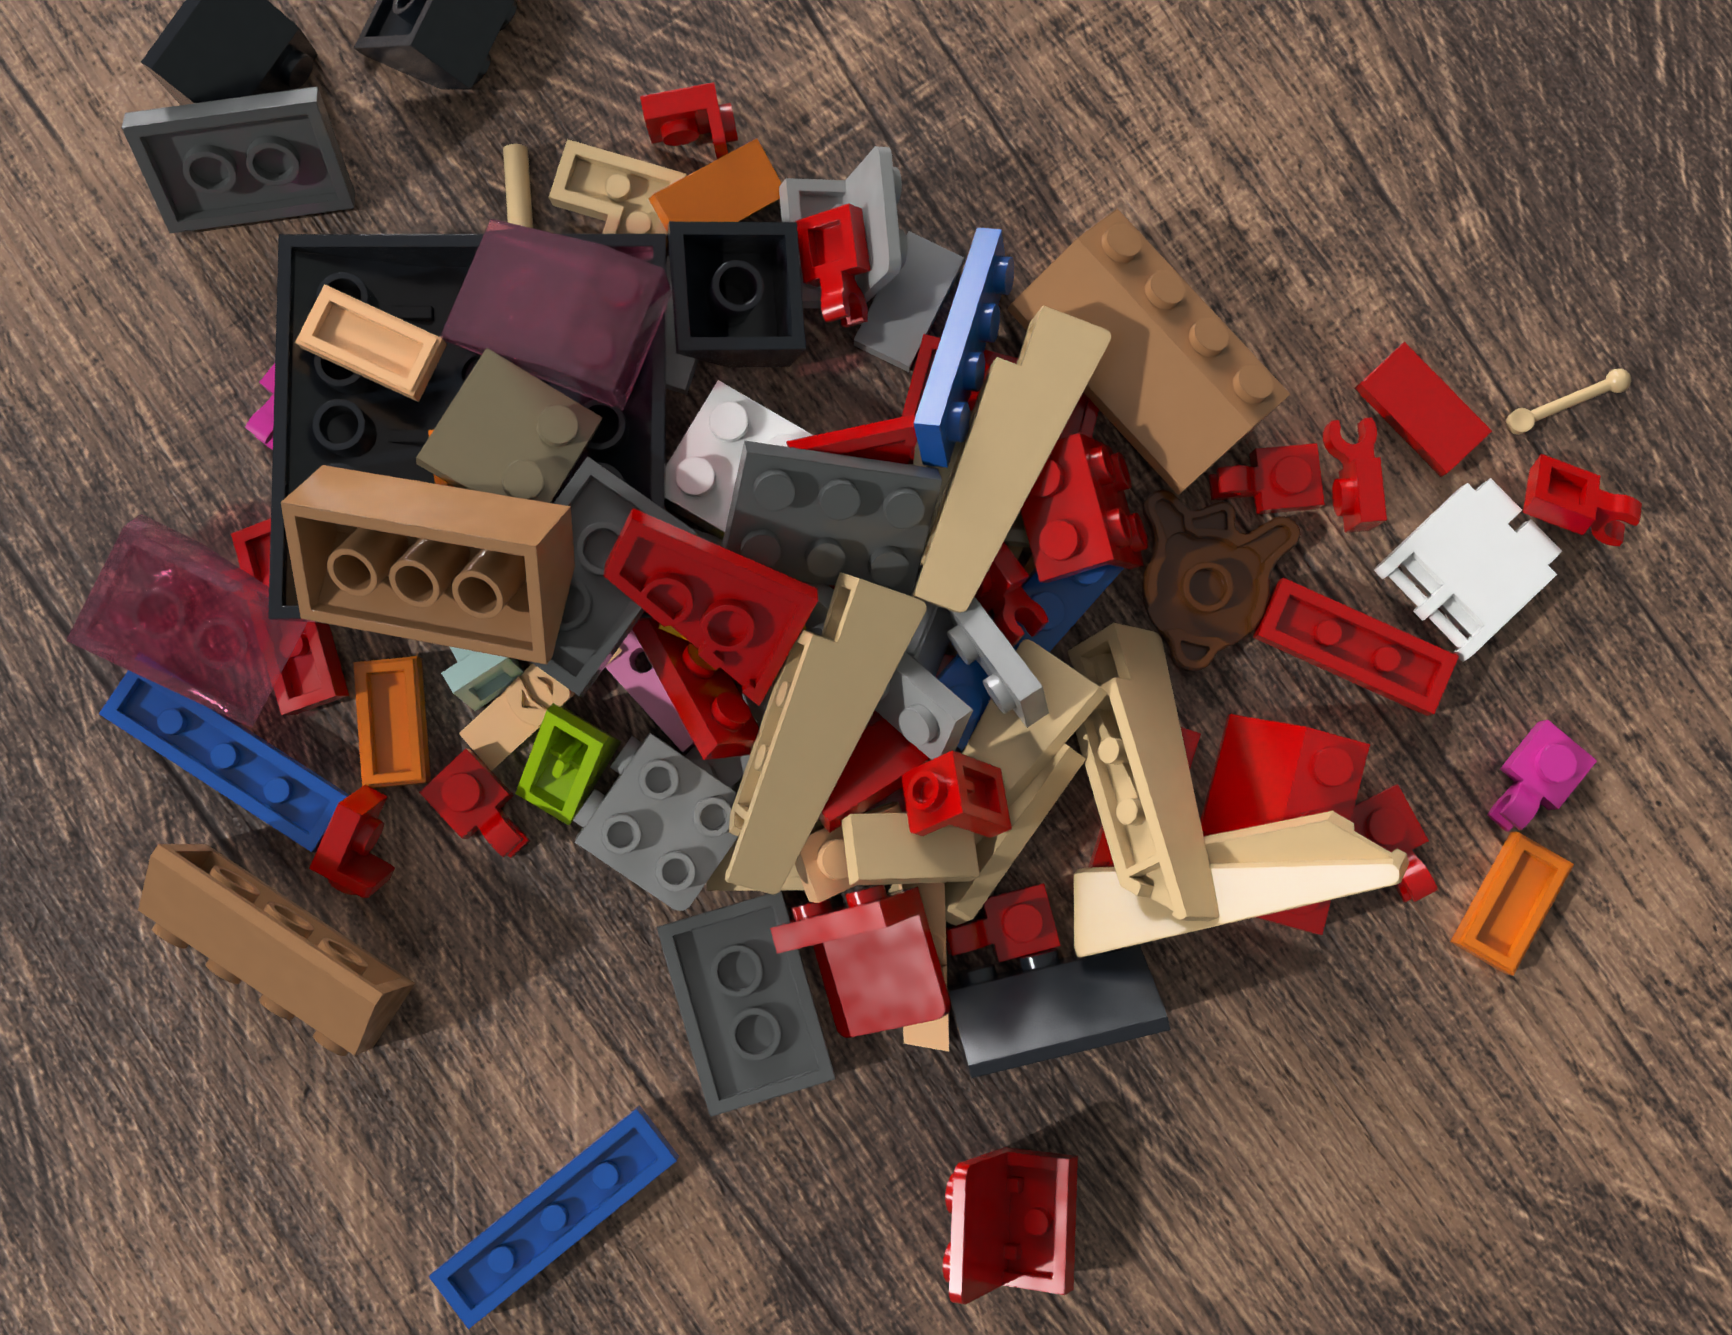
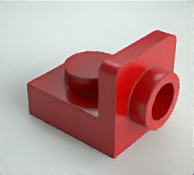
M714 82L640 96L644 120L652 144L663 142L669 146H681L694 142L701 134L711 133L716 158L719 159L728 154L726 143L738 141L731 103L718 104Z
M951 750L905 772L902 776L909 829L913 834L925 836L948 825H953L992 838L1012 829L1001 768Z
M364 785L340 801L309 869L327 878L330 885L336 890L349 895H358L362 898H369L387 883L395 867L369 852L373 849L383 831L385 823L379 820L378 817L388 796Z

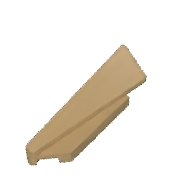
M1043 305L1028 326L1017 363L1015 364L997 357L988 368L970 416L967 437L960 444L922 554L920 565L923 567L913 597L957 613L968 609L1111 341V333L1107 329Z
M839 573L822 634L819 635L802 629L776 678L730 812L729 833L739 838L725 874V880L728 883L773 895L781 891L927 610L924 601L851 575Z
M1112 623L1068 650V654L1077 672L1107 692L1104 699L1075 732L1082 756L1086 759L1084 761L1119 884L1122 888L1136 896L1151 898L1174 911L1172 916L1178 920H1214L1220 916L1162 639L1154 631Z
M1029 639L1023 640L1016 652L1043 686L1049 714L1031 726L1026 727L1013 709L1003 714L993 700L990 699L962 752L964 755L1001 768L1012 829L992 838L974 833L980 876L970 882L945 883L946 922L955 926L970 921L976 916L1086 760L1065 743L1107 694L1106 691ZM892 884L887 894L899 891V884Z
M1334 811L1204 836L1220 914L1218 918L1211 921L1176 919L1172 916L1174 911L1151 898L1136 896L1122 888L1119 884L1115 867L1077 869L1074 873L1075 952L1077 957L1090 956L1393 886L1402 881L1409 865L1408 857L1405 852L1398 848L1391 853L1354 831L1353 822Z

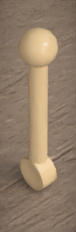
M1613 369L1607 374L1605 380L1533 410L1526 408L1514 410L1508 415L1506 426L1513 434H1524L1533 427L1534 422L1608 391L1614 393L1626 391L1631 384V375L1624 369Z

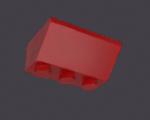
M1228 714L1200 820L1203 836L1334 811L1351 821L1370 744L1310 727ZM1331 900L1254 918L1304 932L1323 935Z

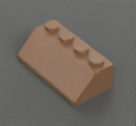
M1118 208L1079 236L1007 309L1026 331L1031 320L1044 305L1107 329L1111 333V341L1083 393L1178 496L1252 432L1291 395Z
M322 465L281 501L301 619L545 665L551 660L575 568L571 506Z
M158 844L150 856L138 911L156 922L152 928L153 932L176 947L186 949L190 945L207 956L209 959L205 965L212 973L233 984H240L241 981H244L262 993L259 1002L266 1009L287 1020H293L295 1016L316 1029L313 1034L316 1042L337 1055L346 1056L350 1052L356 1056L372 1049L416 984L207 844Z

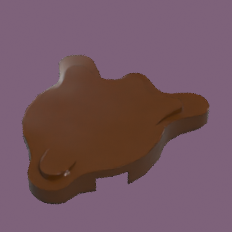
M1162 489L1148 495L1143 504V515L1152 532L1153 547L1151 557L1144 570L1142 597L1151 623L1168 643L1171 659L1174 664L1182 670L1195 672L1209 666L1218 652L1239 642L1257 627L1264 617L1270 598L1272 570L1281 557L1297 545L1301 532L1298 525L1292 519L1278 516L1250 533H1240L1235 527L1236 511L1230 503L1221 501L1202 509L1192 510L1186 507L1172 492Z

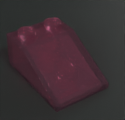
M490 219L440 337L444 341L480 355L488 348L533 376L623 411L668 305L672 290L663 268L602 244Z
M140 514L123 527L66 641L252 728L308 622L268 619L269 587L202 543Z

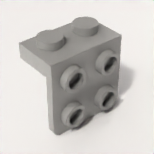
M875 146L846 180L786 178L779 186L782 222H795L848 203L862 208L871 271L855 275V280L865 297L866 303L899 274L907 258V237L904 230L899 229L897 204L900 200L902 189L901 174L897 167H893L891 149L889 147ZM800 261L803 308L821 309V286L815 287L803 283Z
M649 732L643 742L631 736L610 766V768L620 774L606 795L594 789L573 819L574 822L583 827L578 833L575 843L672 909L683 911L691 906L738 838V836L729 833L730 812L737 792L678 753L653 733Z

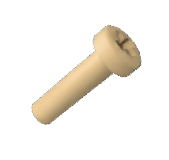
M522 144L507 145L503 148L508 230L501 234H542L533 229L528 148Z

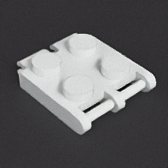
M1492 478L1482 483L1476 490L1469 483L1461 486L1374 569L1381 579L1389 576L1417 605L1413 612L1422 621L1429 618L1457 647L1453 653L1458 655L1462 662L1474 655L1557 575L1549 567V564L1562 552L1532 519L1527 522L1525 521L1515 531L1510 527L1508 523L1522 509ZM1415 585H1418L1428 596L1426 597ZM1438 608H1440L1445 613L1446 617L1439 611ZM1459 630H1462L1467 638Z

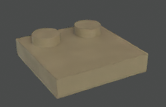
M486 348L417 455L416 464L457 488L552 503L600 426L602 417Z

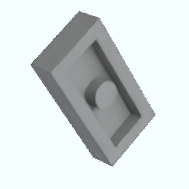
M974 597L968 609L964 612L957 613L949 610L954 627L947 631V636L967 665L977 660L989 676L983 680V684L999 710L1006 714L1013 709L1026 727L1031 726L1049 714L1043 686L977 599Z

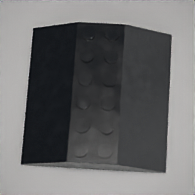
M279 234L268 619L316 622L301 619L281 501L322 465L435 484L434 474L417 465L416 457L429 438L428 430L435 429L486 348L602 417L600 426L552 503L556 501L588 456L665 510L666 234ZM324 284L441 337L447 343L419 402L306 351L295 343ZM645 611L638 621L655 619Z

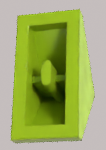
M553 703L545 713L515 794L565 824L570 825L590 795L621 741L570 710Z

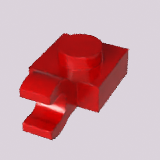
M848 203L795 221L797 222L803 283L815 287L821 286V310L825 322L841 319L842 327L845 328L867 322L868 309L866 300L855 280V275L871 271L862 208Z
M1372 417L1361 420L1357 425L1358 443L1350 444L1341 436L1340 421L1332 420L1324 428L1323 443L1328 453L1338 459L1343 465V469L1338 472L1339 478L1334 480L1332 487L1334 512L1337 516H1343L1345 533L1370 531L1387 521L1381 457L1375 458L1374 444L1377 438L1376 424Z
M1317 443L1256 448L1249 454L1251 467L1245 465L1220 467L1216 469L1217 474L1209 475L1211 500L1254 496L1256 515L1316 510L1325 505Z
M1541 454L1529 470L1523 513L1580 535H1584L1588 528L1591 527L1592 534L1598 541L1610 546H1620L1623 543L1625 524L1620 521L1637 526L1641 518L1642 503L1628 495L1613 494L1599 489L1600 475Z
M1003 541L974 597L988 615L994 613L993 622L1012 647H1014L1025 634L1017 622L1021 623L1031 637H1033L1049 621L1044 609L1032 600L1021 587L1029 575Z
M465 748L419 792L462 839H469L479 829L488 843L502 857L508 855L510 858H513L530 842V839L501 810L514 796L513 793L470 749Z
M1392 785L1356 803L1351 822L1354 823V831L1391 853L1398 848L1407 854L1409 865L1405 875L1399 884L1394 885L1402 900L1407 902L1412 899L1413 902H1416L1437 891L1438 888L1432 875L1413 852V849L1429 840L1399 785Z
M1044 883L989 896L982 906L984 918L965 922L957 926L946 927V948L951 956L992 944L995 960L1003 962L1061 946Z

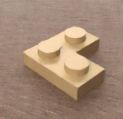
M567 139L549 199L555 207L606 221L602 234H666L668 250V233L648 198L686 177L687 174Z

